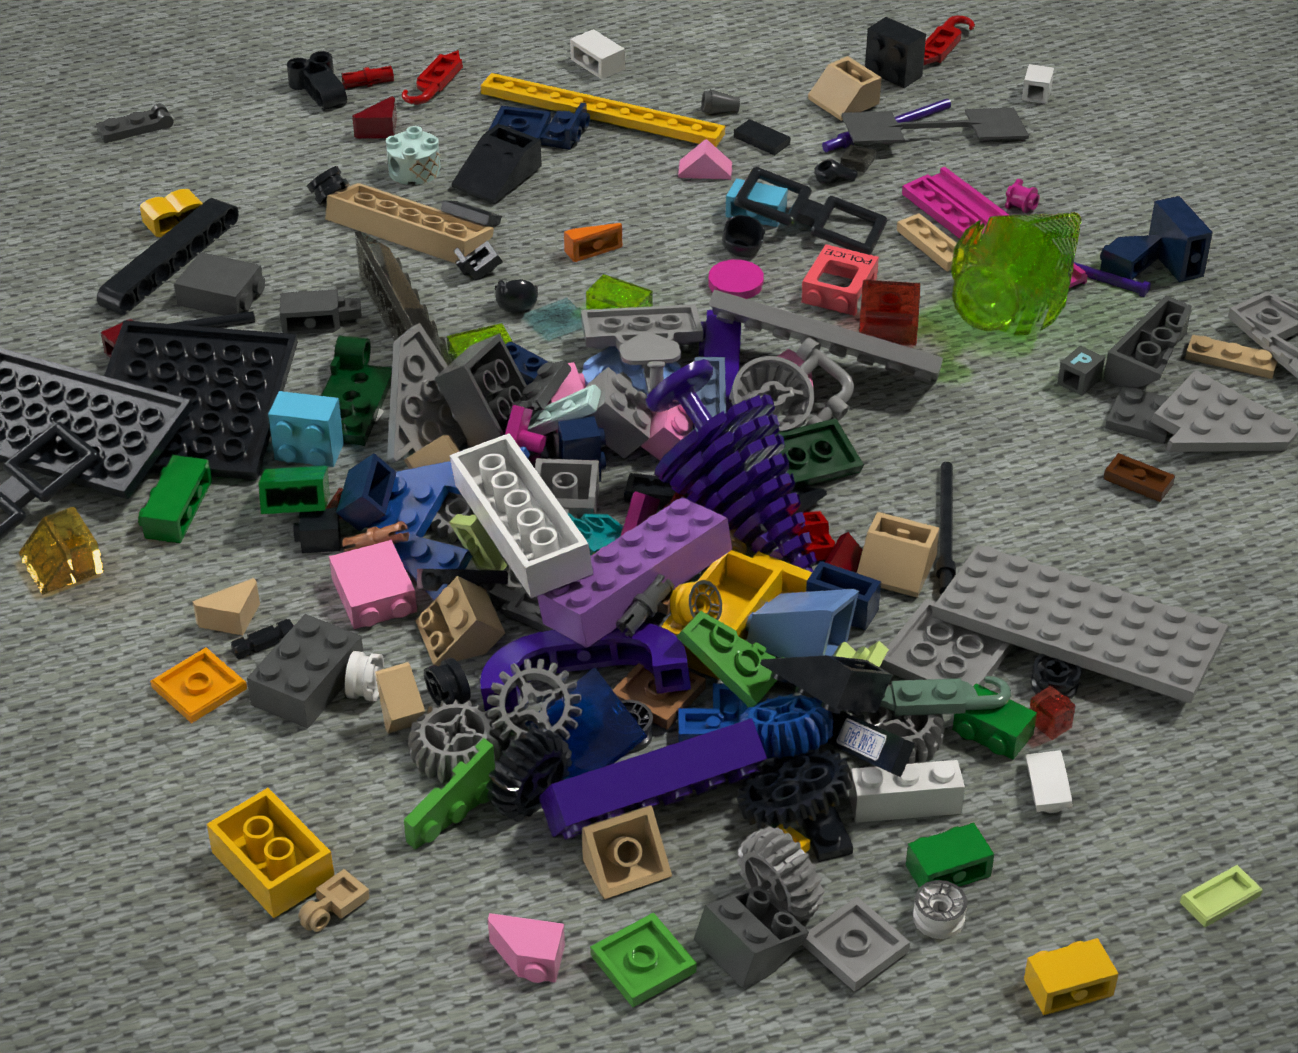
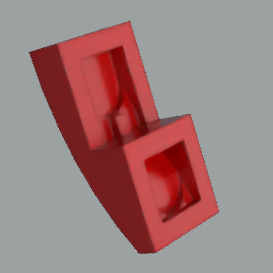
M821 511L803 513L806 521L805 526L795 536L798 535L799 537L802 533L809 532L811 544L802 554L807 555L810 552H814L817 561L826 560L835 545V541L829 534V522Z

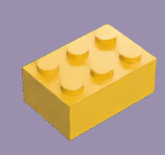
M269 788L206 824L212 853L273 918L314 894L317 887L334 876L331 851Z

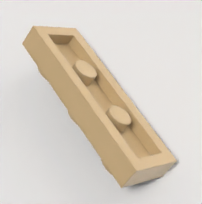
M920 213L897 222V231L946 271L955 269L959 261L970 258L969 252Z
M1192 335L1185 359L1269 379H1273L1278 361L1267 350H1258L1241 346L1237 343H1228L1211 339L1207 336Z

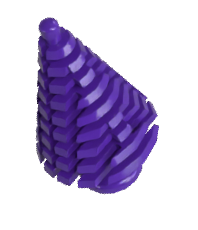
M709 360L695 361L669 375L648 394L645 399L647 407L653 412H663L681 404L698 431L694 429L667 452L656 466L654 475L664 483H670L672 489L678 494L684 495L686 492L690 494L686 499L727 517L729 531L737 529L734 537L741 542H750L756 538L751 544V550L755 553L759 551L766 554L768 551L778 547L769 556L813 572L812 567L817 563L815 553L810 552L807 555H801L811 544L809 532L802 533L799 537L797 535L791 538L803 529L806 521L803 512L794 514L800 507L801 502L799 494H796V492L791 493L795 488L793 473L791 475L787 473L789 470L788 457L786 453L783 456L782 453L780 454L785 448L783 436L778 433L780 424L777 415L773 414L775 406L771 395L764 394L761 398L760 395L749 398L747 401L744 400L733 405L726 413L722 411L712 417L696 394L709 382L713 375V366Z

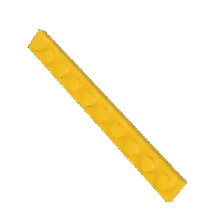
M491 73L480 85L481 94L553 111H570L575 113L580 103H586L587 113L590 114V119L692 143L700 144L707 139L717 147L725 135L724 125Z

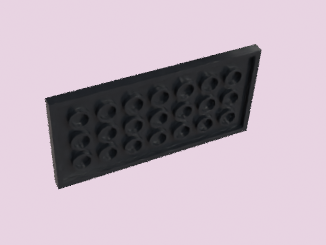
M0 348V462L5 463L53 423L61 422L100 454V459L71 483L129 499L194 409L190 399ZM57 436L23 463L20 468L57 478L83 456Z

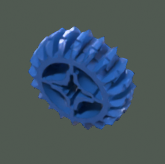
M793 694L781 697L779 695L777 698H767L765 702H758L754 707L747 708L740 715L739 722L753 719L767 759L772 757L781 759L785 756L794 757L800 753L806 754L809 750H817L819 745L826 744L828 739L833 736L834 721L832 712L824 709L821 706L822 701L816 697L809 698L803 695L794 696Z

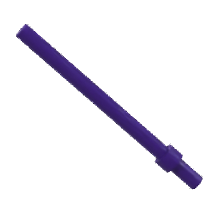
M944 99L896 116L895 120L898 123L913 122L951 108V102L949 99ZM846 131L838 134L837 138L823 142L822 148L825 152H829L840 147L844 149L851 147L854 143L849 132Z

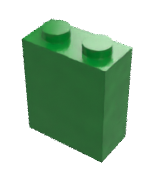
M328 466L265 469L258 482L261 514L325 511L330 498Z

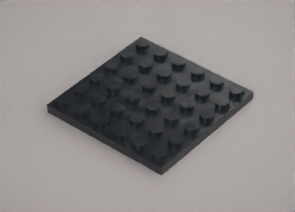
M124 320L104 376L190 399L194 406L192 412L149 471L161 472L163 467H167L172 455L207 459L209 461L210 473L213 477L258 480L271 436L268 413L278 392H284L298 340L296 334Z

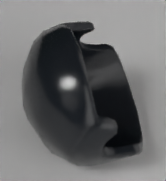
M736 215L730 217L723 230L722 244L729 253L738 257H750L760 250L763 244L765 229L758 220L750 216Z
M523 279L511 280L506 283L500 280L498 285L495 286V298L499 307L506 312H526L537 301L538 286Z

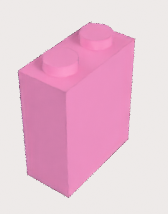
M392 540L329 556L333 583L354 629L373 626L379 622L394 618H403L417 612L415 589Z

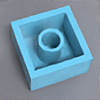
M279 391L268 413L275 460L334 467L344 444L339 398Z

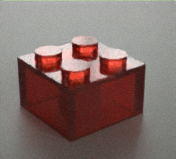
M863 280L859 333L899 345L916 346L920 283Z

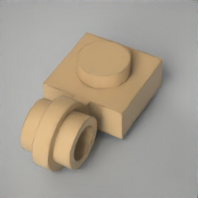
M343 869L316 888L318 902L311 900L302 906L298 914L301 925L308 931L319 932L323 930L330 921V911L342 919L369 900V889Z

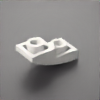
M1061 750L1026 754V764L1036 811L1057 813L1065 808H1073Z

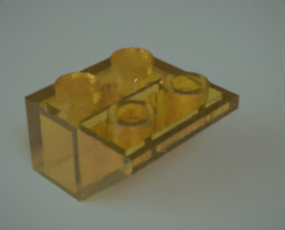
M74 506L43 517L18 552L20 559L42 595L104 572L98 543Z

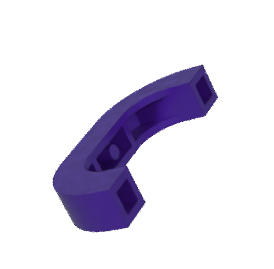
M645 622L632 637L625 635L628 631L627 628L623 633L616 628L588 648L556 630L530 634L508 643L494 653L485 664L480 680L484 709L488 711L491 708L498 707L488 704L487 698L491 695H499L491 689L492 683L504 685L499 678V674L504 671L512 677L511 664L515 663L520 671L524 670L525 659L530 660L531 668H537L538 660L543 659V669L547 671L552 663H556L558 665L556 673H561L565 670L570 672L616 665H637L639 663L653 674L657 694L689 690L691 685L686 650L675 634L663 627ZM518 686L509 693L506 699V713L514 711V707L520 704V690Z

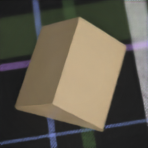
M652 805L582 827L583 861L603 899L672 877Z

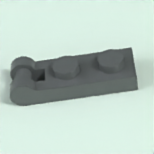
M158 103L151 110L133 112L130 115L119 118H108L103 122L96 123L103 142L108 143L172 127L174 120L168 113L165 105Z

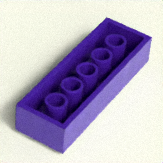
M751 718L551 784L539 796V800L552 836L556 837L563 834L564 839L568 840L582 835V827L652 805L653 808L660 805V801H663L664 806H669L684 800V797L692 794L693 790L696 791L697 795L708 793L717 789L718 785L725 783V779H728L729 784L743 781L749 778V775L758 772L757 766L765 761L767 757Z

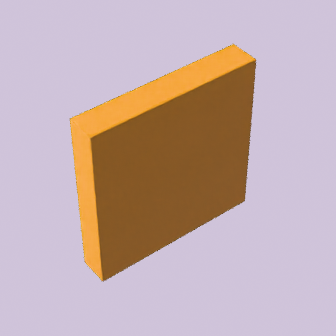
M206 647L150 681L151 687L190 723L197 721L247 689L246 681Z

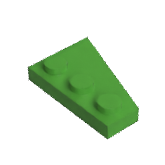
M702 611L676 636L748 707H754L777 681L771 677L772 671L760 664L762 659H775L774 656L765 652L766 647L757 642L752 645L738 637L736 630Z

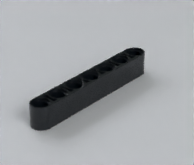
M214 198L205 201L106 281L97 293L98 305L121 315H126L128 313L126 312L127 310L131 311L145 299L144 296H149L163 284V281L166 282L181 269L179 267H184L198 255L196 253L202 252L215 241L213 240L214 238L218 239L231 228L230 225L236 224L239 216L238 208L235 205Z

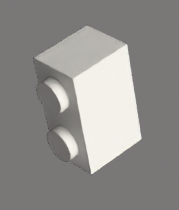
M590 30L570 39L571 60L600 79L625 70V49L596 30Z

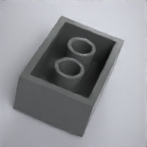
M304 614L247 677L251 705L309 728L345 687V675L350 655L353 651L364 652L362 636Z

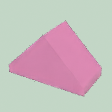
M707 139L680 159L678 178L731 180L732 161Z

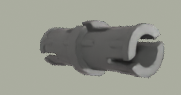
M658 574L642 594H637L633 598L632 606L616 621V626L622 633L626 628L628 629L625 633L626 636L632 637L648 617H653L658 612L657 607L674 590V585L668 578L664 583L662 582L665 578L664 575Z

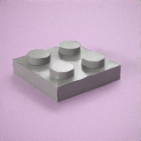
M856 896L810 929L808 937L802 942V946L855 992L908 953L910 941Z

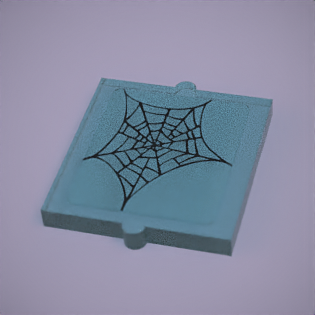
M568 298L524 314V317L533 325V330L539 331L548 341L582 328V309L577 308Z

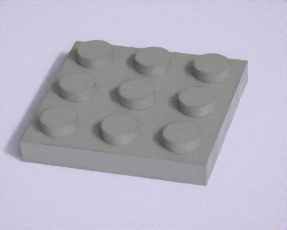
M926 598L887 646L889 651L880 665V668L905 680L961 678L962 681L968 682L972 686L976 683L984 686L986 684L984 678L993 675L1012 650L1014 644L933 618L932 611L936 602Z

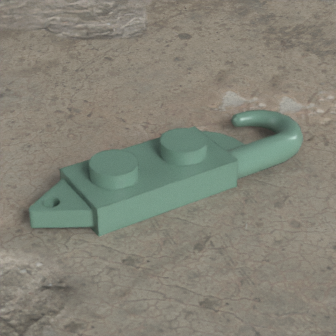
M986 676L984 681L996 685L1000 689V693L978 696L974 687L968 682L962 681L961 678L892 681L891 686L887 687L880 706L893 710L895 716L965 713V710L996 709L1008 702L1011 697V689L1007 682L995 676Z

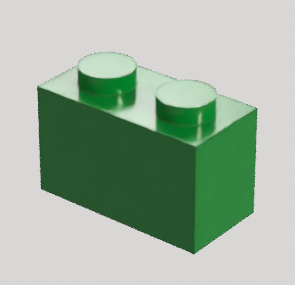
M977 683L973 686L978 696L998 694ZM1009 699L1000 708L965 710V713L954 714L952 730L965 739L973 740L988 747L995 754L1004 755L1014 760L1034 735L1037 712Z
M970 823L961 827L950 828L933 836L921 837L914 842L908 843L905 866L918 887L935 880L948 881L960 887L991 877L995 854L975 823Z

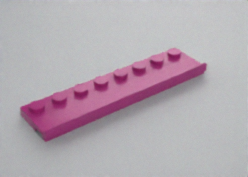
M945 166L940 168V173L932 177L927 174L902 186L903 196L1039 301L1043 302L1079 283H1087L1088 275L1083 269Z

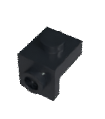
M488 240L467 256H464L459 248L453 250L459 258L455 262L464 275L470 273L474 280L481 279L503 262Z

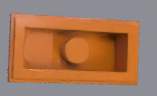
M621 223L564 231V251L573 262L622 248L623 246Z

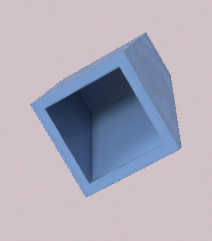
M843 589L781 593L770 602H766L759 610L750 614L745 627L746 631H748L747 642L752 645L757 642L766 647L765 652L780 658L833 656L841 643H847L859 591Z

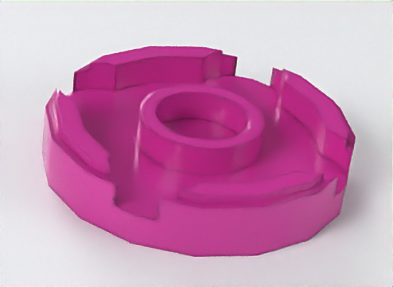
M731 259L722 261L714 265L709 271L708 286L712 292L718 290L748 299L759 294L764 284V273L760 267L745 260Z

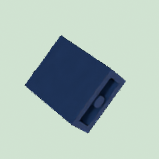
M1180 196L1154 201L1149 235L1162 237L1158 259L1178 282L1204 277L1213 232Z

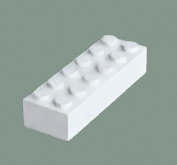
M510 433L449 455L456 487L530 598L593 574L588 542Z

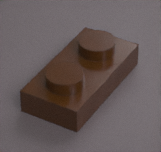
M1118 453L1105 469L1103 479L1161 502L1173 486L1175 475Z

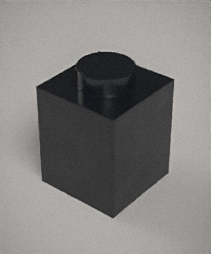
M326 508L325 511L299 512V523L293 524L294 541L301 543L302 553L340 551L341 528L339 515L336 513L337 508Z

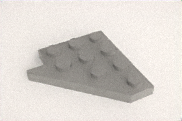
M420 323L408 329L393 344L387 461L389 464L398 461L407 452L409 455H412L442 435H451L458 448L466 442V436L459 423L454 420L452 410L445 397L439 392L435 377L448 365Z
M1197 370L1158 408L1151 420L1152 423L1174 435L1166 447V450L1169 452L1285 451L1298 436V425L1292 423L1289 419L1281 417L1263 405L1246 398L1234 389L1224 386Z

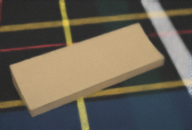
M360 183L327 195L326 220L453 263L459 260L453 251L456 248H459L463 255L467 256L493 237V227L485 226Z

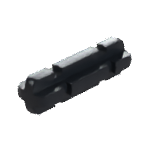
M285 619L277 622L276 627L270 625L247 634L248 638L246 639L244 637L235 639L231 642L232 652L237 659H242L251 655L250 651L252 650L256 653L279 643V639H283L294 625L290 619Z

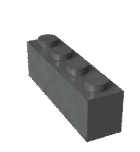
M1166 295L1108 351L1103 380L1121 388L1122 386L1139 388L1160 380L1175 345L1187 334L1192 306Z

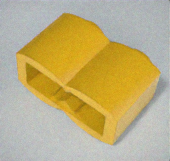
M179 189L171 192L166 197H154L143 202L140 205L142 222L156 237H162L203 203L189 189Z

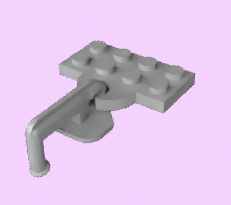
M696 304L581 310V323L586 348L604 349L608 346H616L624 363L642 365L648 394L663 381V367L666 363H673L680 359L681 351L678 343L690 345L694 342H703V328Z

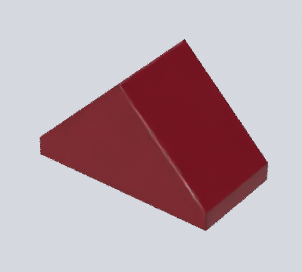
M391 96L353 115L354 137L357 139H380L394 136L397 122L395 98Z

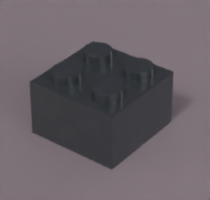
M888 17L881 19L867 29L865 67L882 77V79L906 88L923 76L926 33Z

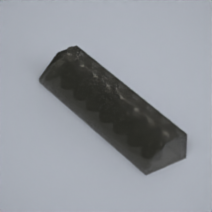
M361 231L355 232L359 277L393 341L412 326L420 323L446 364L452 363L455 360L452 353L448 354L444 337L438 336L436 323L434 320H429L426 305L420 304L418 291L416 288L412 289L408 273H403L399 257L395 258L389 247Z

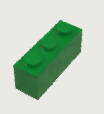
M172 455L167 467H163L157 486L151 489L149 501L145 508H141L139 512L138 523L143 529L144 539L174 543L182 542L212 483L209 461L207 459Z

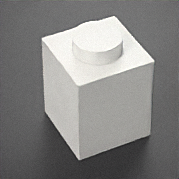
M1029 64L1024 79L1023 101L1047 104L1052 88L1054 68Z

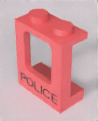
M826 244L802 282L801 303L855 316L859 297L867 284H874L877 279L879 257ZM823 272L853 279L848 287H839L818 281Z

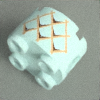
M411 126L404 132L386 138L389 176L394 181L408 185V182H415V185L430 182L438 177L441 166L439 140L437 137L422 131V128L419 126Z

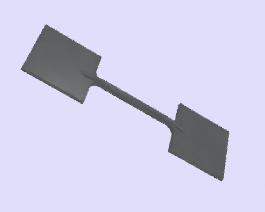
M1015 108L965 109L969 120L898 123L892 111L847 112L841 115L853 143L859 145L904 143L905 139L901 130L921 128L969 127L975 131L979 140L984 141L1029 139V134Z

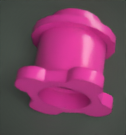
M1016 179L1015 183L1009 186L1006 191L1005 208L1010 209L1012 206L1021 208L1024 213L1035 210L1040 200L1037 188L1022 186L1023 180Z

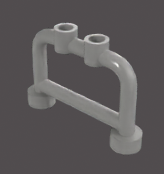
M808 337L797 351V356L805 361L800 368L808 376L818 365L821 366L841 383L842 390L837 395L832 396L824 409L817 416H813L806 425L830 420L832 417L838 421L841 420L850 408L846 402L850 399L854 390L851 376L820 351L821 343L813 337Z

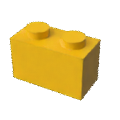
M1098 938L1085 942L1077 941L1067 947L1052 951H1040L1027 958L1024 981L1043 1016L1114 996L1118 979V972Z

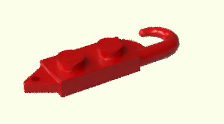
M957 15L948 18L942 26H938L926 39L924 65L933 62L941 63L961 41L962 32L954 26L956 24L969 25V30H973L975 27L974 21L966 16Z
M457 50L447 55L439 54L417 78V88L423 93L419 96H408V90H404L402 92V99L409 104L420 105L430 101L437 92H441L463 68L459 51Z

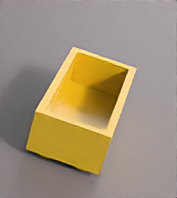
M731 550L713 562L698 581H710L716 586L722 600V613L718 621L736 630L738 637L745 640L748 636V631H746L745 627L750 614L756 612L766 602H770L782 593L783 569ZM672 614L661 626L676 636L683 630V625L680 623L676 624ZM684 645L688 668L720 680Z

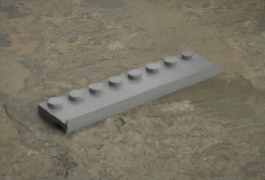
M718 290L713 291L709 302L713 314L717 315L716 319L729 324H733V321L741 322L749 330L761 332L762 329L773 332L772 335L776 338L789 340L791 337L801 340L800 344L808 337H813L821 343V347L828 348V352L835 356L845 357L846 354L855 356L857 361L862 364L873 366L875 362L885 365V369L892 373L902 374V371L914 374L913 378L922 382L929 383L931 379L937 380L941 370L943 357Z

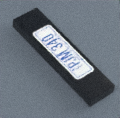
M841 711L840 714L832 712L834 721L833 736L828 739L827 743L901 777L915 743L844 711Z

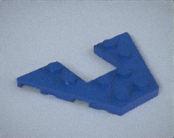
M520 447V449L528 459L530 453L528 452L527 448ZM451 461L397 471L386 514L367 526V528L375 526L383 528L399 521H403L408 529L396 532V534L409 532L408 541L396 543L394 546L405 570L416 582L417 569H466L473 557L468 549L423 538L448 493L462 495L455 485ZM443 584L438 591L425 590V592L435 600L443 589L447 587V584Z

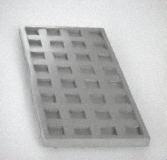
M977 545L934 604L932 611L933 618L1188 703H1192L1223 642L1228 628L1227 624L1218 622L1212 617H1202L1189 613L1177 606L1164 605L1146 596H1136L1124 592L1115 586H1105L1090 581L1084 576H1074L1059 571L1055 567L1043 566L1030 562L1024 557L1012 556L999 552L993 547Z

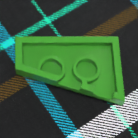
M485 738L475 746L479 752L467 764L460 761L452 770L454 775L443 789L434 788L404 819L406 842L415 850L426 842L434 841L440 832L452 823L462 821L467 813L480 803L485 804L490 801L487 798L489 790L486 786L491 780L489 773L495 769L494 746Z

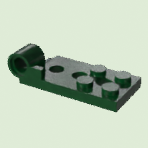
M339 335L335 344L334 358L330 364L331 376L321 396L339 398L341 418H345L341 420L344 444L365 446L375 424L378 411L381 409L391 386L392 368L368 365L371 356L370 339ZM356 381H366L364 383H354Z
M836 418L778 432L783 436L785 448L780 454L782 453L783 456L786 453L788 457L789 470L787 473L789 475L793 473L795 480L794 489L860 473L864 466ZM816 448H819L822 451H827L829 455H822L816 451ZM789 455H793V456H795V457H797V458H801L802 461H801V462L793 461V460L789 457Z

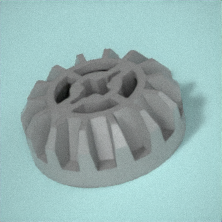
M776 356L759 357L746 363L737 373L729 395V401L732 402V405L744 400L747 401L749 398L760 395V398L764 394L771 395L775 406L774 415H778L783 409H789L787 416L779 422V432L792 430L804 425L814 404V390L807 374L792 361Z

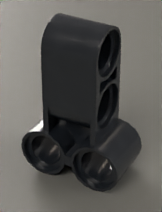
M318 51L311 54L310 59L293 58L287 62L289 87L294 90L305 89L317 105L323 107L321 108L322 110L347 103L346 90L334 74L332 54L326 51Z

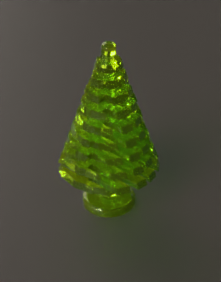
M1076 212L991 216L983 234L985 224H981L980 220L967 228L954 247L951 267L953 277L952 298L954 307L961 318L974 328L983 331L1000 330L1006 333L1012 322L1014 323L1019 317L1020 312L1023 311L1014 335H1029L1034 329L1036 322L1040 321L1045 310L1048 309L1040 331L1053 324L1066 306L1082 221L1080 215Z

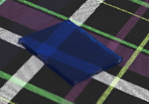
M595 667L576 682L577 688L569 693L581 695V702L571 706L579 707L582 709L581 716L570 717L578 723L576 730L565 727L570 734V739L565 742L572 751L570 757L572 765L567 769L569 776L565 780L614 764L648 737ZM562 698L555 701V705L547 710L552 727L560 720L563 714L564 705ZM525 722L529 730L533 727L539 729L534 722Z

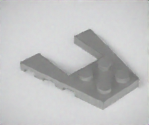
M1264 292L1231 307L1228 318L1264 350L1269 351L1274 359L1298 379V348L1284 340L1298 333V305L1271 293Z

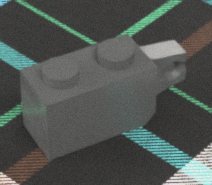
M338 289L280 293L282 333L309 334L335 332L340 329V322L361 318L362 315L360 298L338 296Z

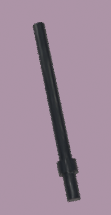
M943 462L940 470V560L936 563V576L939 578V593L941 595L956 575V564L953 561V465L950 462Z

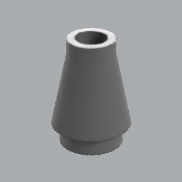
M712 89L709 92H703L701 101L702 112H708V115L739 111L740 97H734Z

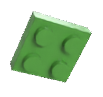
M654 912L590 946L591 957L632 1007L693 975L697 970L695 960Z

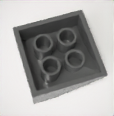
M500 333L469 346L435 377L438 390L450 406L452 416L459 423L470 448L505 435L510 418L508 412L512 404L518 402L522 397L523 390L527 386Z

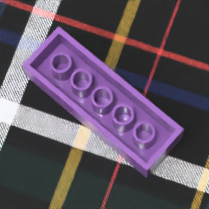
M684 497L673 501L663 510L650 516L632 530L625 532L621 537L591 555L592 575L538 595L537 599L543 624L588 648L617 628L616 621L632 606L633 598L639 593L642 594L658 574L665 576L662 581L663 583L668 578L673 583L675 589L678 585L683 584L730 552L732 544L727 517Z

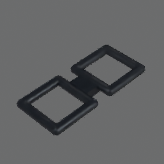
M754 167L734 199V204L740 208L787 226H793L797 221L810 226V233L815 237L868 255L872 254L887 224L886 216L835 196H829L824 205L810 200L809 197L812 190L809 186L759 167ZM758 179L778 187L787 188L789 191L799 194L788 214L748 199ZM834 208L874 223L865 243L824 228Z
M61 422L53 423L3 464L4 471L11 477L0 485V508L9 515L7 519L0 523V540L26 519V513L22 508L36 497L41 502H48L100 459V454ZM59 436L83 457L44 488L21 469L20 466Z

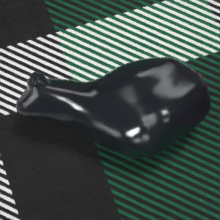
M830 158L819 163L814 168L816 180L823 183H834L839 179L855 181V178L858 176L857 171L851 170Z

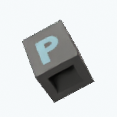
M1083 346L1077 347L1060 362L1057 384L1083 396L1102 379L1105 357Z

